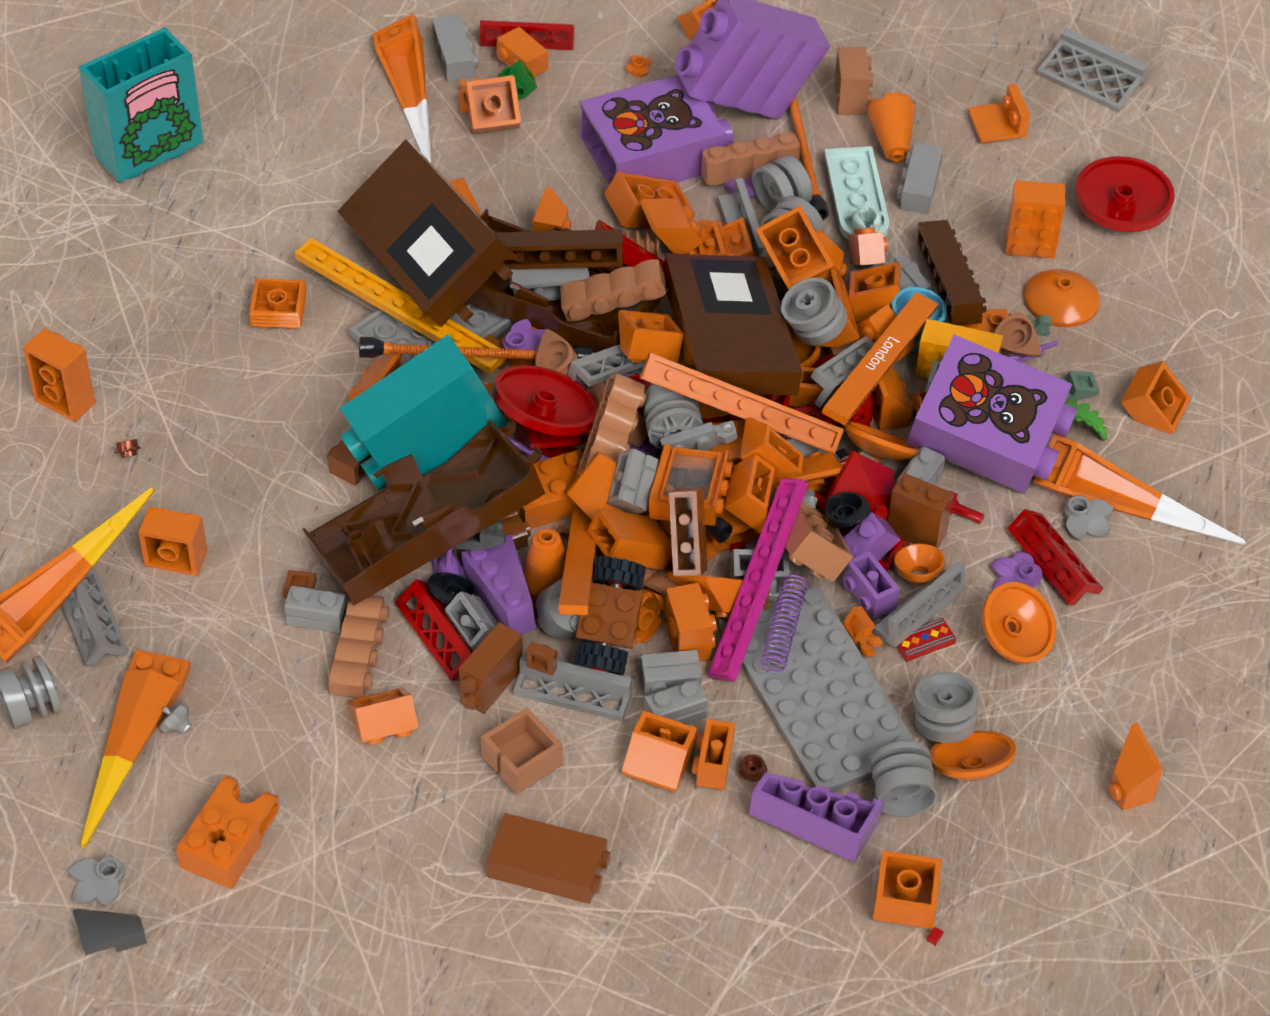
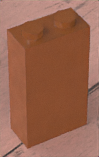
M504 813L486 861L487 877L590 904L593 894H598L601 889L603 876H600L602 868H608L611 852L607 851L606 838Z

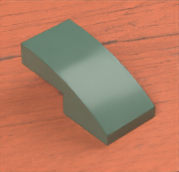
M1069 371L1066 378H1059L1072 384L1066 401L1086 399L1096 396L1100 392L1093 372Z

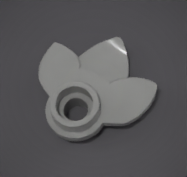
M1074 496L1065 505V514L1068 517L1066 528L1070 535L1077 540H1082L1087 533L1093 537L1108 536L1110 528L1105 516H1108L1114 508L1101 499L1088 501L1083 496Z
M106 857L100 861L85 859L72 865L68 869V873L79 881L73 892L72 900L76 903L87 904L98 899L103 906L113 902L120 892L119 882H121L125 874L122 863L115 858ZM108 872H114L111 875H105Z

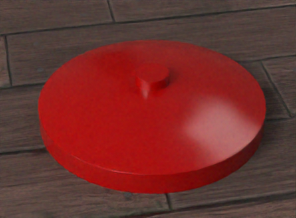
M1125 156L1106 157L1090 163L1079 174L1075 187L1077 205L1090 220L1105 228L1121 232H1139L1158 226L1171 213L1175 198L1173 185L1165 173L1146 161Z
M513 366L502 370L497 375L492 389L493 398L498 407L511 419L532 430L556 436H575L583 434L593 427L598 409L595 398L583 385L562 373L538 366Z

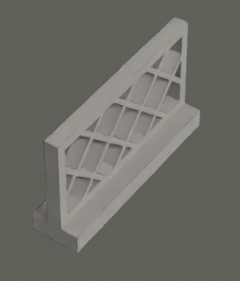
M1066 28L1061 34L1059 43L1038 68L1037 75L1119 113L1139 85L1143 86L1147 81L1148 65ZM1063 50L1072 54V56L1060 58L1059 53ZM1085 60L1092 63V65L1080 67L1079 61ZM1075 63V69L1064 71L1062 64ZM1056 65L1060 69L1059 72L1054 73L1046 70L1048 67ZM1105 69L1113 73V75L1101 77L1099 70ZM1095 71L1097 78L1084 79L1083 73ZM1079 75L1080 81L1071 82L1067 80V76ZM1127 79L1133 83L1132 85L1121 86L1120 80ZM1111 81L1116 82L1117 87L1105 89L1103 84ZM1099 84L1101 89L1100 91L1092 92L1088 90L1087 86ZM1119 93L1121 96L1118 103L1108 98V95Z

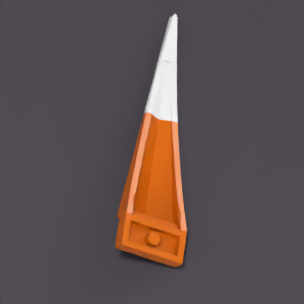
M412 13L374 32L372 35L375 50L396 92L419 149L431 163L423 37L420 34L418 19Z
M1054 434L1049 447L1060 452L1048 480L1045 481L1036 476L1033 480L1034 484L1056 492L1060 496L1068 498L1083 496L1088 501L1101 499L1109 503L1114 508L1113 510L1240 545L1246 544L1244 539L1155 490L1080 443Z

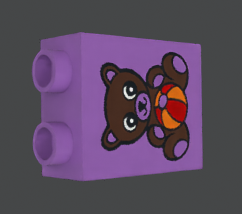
M679 75L580 101V137L608 185H610L617 172L677 182L702 176L701 162L703 150L714 146L726 147L734 143L733 132L727 119L718 120L714 115L713 101H703L689 96Z
M953 335L915 417L906 444L919 449L925 446L942 454L948 462L1025 494L1033 475L1045 481L1048 480L1060 452L1046 446L1050 435L1053 433L1066 438L1078 409L1065 404L1072 384L957 335Z

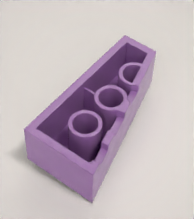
M512 534L506 535L505 543L499 546L461 552L465 578L473 582L476 587V593L496 620L520 634L536 629L532 600Z
M765 772L753 790L749 815L855 863L879 824L884 801L875 798L873 802L859 799L858 794L847 792V796L829 792V787L821 785L812 788L804 786L803 781Z

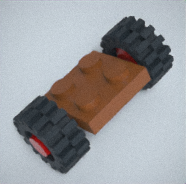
M596 557L592 580L600 584L592 583L588 615H580L576 633L577 639L591 642L578 643L574 665L621 676L624 675L628 652L610 647V645L633 649L644 596L643 592L636 590H642L646 566L615 557Z

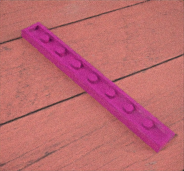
M781 478L709 670L708 676L713 680L736 681L808 487V483L804 479Z

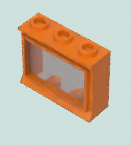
M665 443L649 497L650 519L670 521L669 492L673 489L703 487L705 525L714 526L718 515L723 514L724 499L722 497H727L729 480L727 478H731L734 466L733 462H729V450H726V453L671 447Z

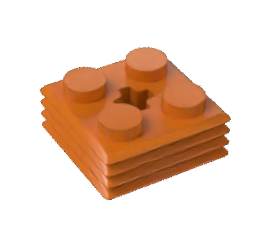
M256 278L249 310L250 325L261 328H300L307 294L306 282L304 280Z

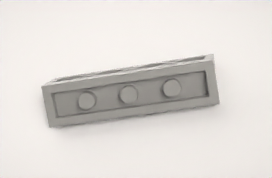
M743 178L735 179V193L718 195L717 203L725 225L743 217L747 224L756 257H760L761 252L765 248L756 232L759 224Z
M867 336L815 369L810 376L824 388L814 403L817 407L822 408L826 405L875 344Z
M619 344L571 361L567 376L580 384L585 383L590 387L607 381L612 374L618 373L623 375L644 367L646 360H643L642 363L630 361L620 349Z
M958 561L947 571L943 570L940 576L925 584L880 621L873 629V634L879 636L882 641L891 646L897 647L965 590V564Z
M91 569L85 576L89 579L90 584L83 579L62 605L85 664L95 666L105 653L124 657L128 649L96 569ZM90 596L93 597L96 601H98V604L94 602L90 598ZM98 616H99L101 619H103V620L106 622V624H104L101 620H99V619H98ZM106 637L114 642V644H109Z
M523 652L520 658V673L513 689V696L623 722L632 696V678L558 660L557 669L554 675L551 676L527 667L526 653ZM525 679L535 681L540 686L533 690L522 688ZM560 687L564 688L567 693L558 697L552 695L549 690ZM586 693L592 695L594 700L583 703L578 700L577 696ZM610 700L622 702L619 711L608 709L604 703Z

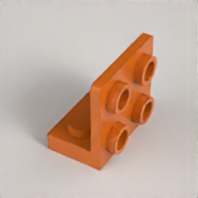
M1017 84L1007 85L1006 95H1003V103L974 106L968 109L969 116L982 143L1027 137L1031 115Z

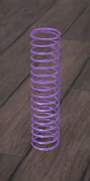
M788 575L783 579L775 613L773 614L769 634L766 639L765 649L760 661L761 666L769 672L779 673L786 668L787 657L791 650L790 647L792 646L793 636L798 624L797 621L802 610L801 606L803 605L804 596L808 588L807 581L798 575ZM790 576L799 577V578L803 579V580L805 581V583L802 582V581H800V580H798V579H788V580H786V578H787V577H790ZM792 580L803 583L805 588H802L797 584L786 585V582ZM788 586H797L800 587L802 590H795ZM790 590L794 593H800L802 596L798 597L794 594H788L786 591ZM784 596H790V597H793V598H798V599H800V601L797 602V601L792 600V599H787V598H785ZM783 601L797 603L799 606L795 607L791 604H785ZM782 606H787V607H790V608H795V609H797L798 611L794 612V611L789 610V609H784ZM780 611L794 613L796 616L792 617L790 615L783 614ZM779 616L792 618L795 621L791 622L785 619H781ZM777 621L791 623L793 626L789 627L787 625L780 624ZM776 626H781V627H784V628H789V629H791L792 631H791V632H788V631H785V630H780V629H778ZM775 631L788 633L790 637L778 635ZM774 636L786 638L789 640V642L777 640L774 638ZM777 641L786 644L788 647L775 645L772 642ZM775 646L777 648L786 650V652L773 650L771 647ZM769 652L783 654L785 657L774 656ZM768 658L777 659V660L781 661L782 663L774 662V661H772V660H770V659H768ZM764 659L775 664H783L784 666L781 668L772 667ZM762 662H764V663H765L768 667H770V668H773V669H782V670H780V671H772V670H769V669H767V668H765V667L763 666Z

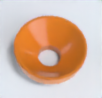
M917 543L901 548L895 555L894 564L896 572L903 579L917 585H925L942 574L945 558L944 554L937 547ZM916 571H923V572H926L927 574H913V573L916 572Z

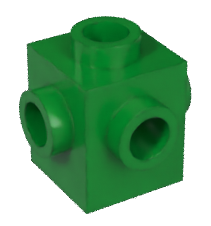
M521 59L506 67L497 75L498 77L514 75L518 101L526 98L532 91L538 88L533 73Z

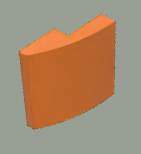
M743 217L721 227L717 221L701 227L700 236L703 243L698 246L700 255L756 257L747 224Z

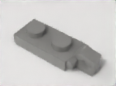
M731 420L719 425H712V422L687 431L663 437L660 441L663 448L666 443L671 447L707 451L714 446L724 443L728 444L737 440L738 435L735 425Z

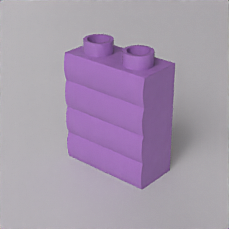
M718 0L713 9H708L703 14L699 30L689 45L679 50L674 67L688 95L693 98L713 101L726 107H736L746 112L759 113L770 118L780 119L831 46L814 17L753 0Z

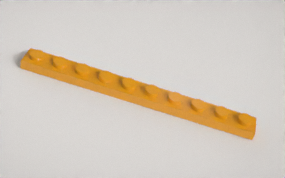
M310 238L295 251V259L434 342L449 335L456 346H460V348L462 346L467 348H499L451 319L441 327L428 317L407 293L313 238ZM465 357L468 362L488 374L493 373L506 360L505 358L501 359V357Z

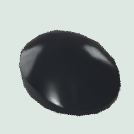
M840 492L832 496L826 504V521L835 528H846L858 524L871 513L868 500L855 492Z
M440 572L433 574L428 579L430 592L446 606L460 592L476 595V587L473 582L462 576Z

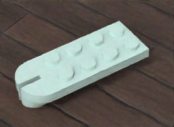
M872 146L824 149L825 165L839 230L842 236L848 240V234H855V229L870 227L875 228V232H883V237H886L889 229V217Z

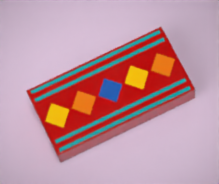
M944 618L919 627L901 642L897 649L904 660L908 662L954 645L956 637Z

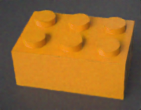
M927 319L920 340L915 376L928 379L934 359L942 361L953 335H957L997 353L1001 351L1003 335Z

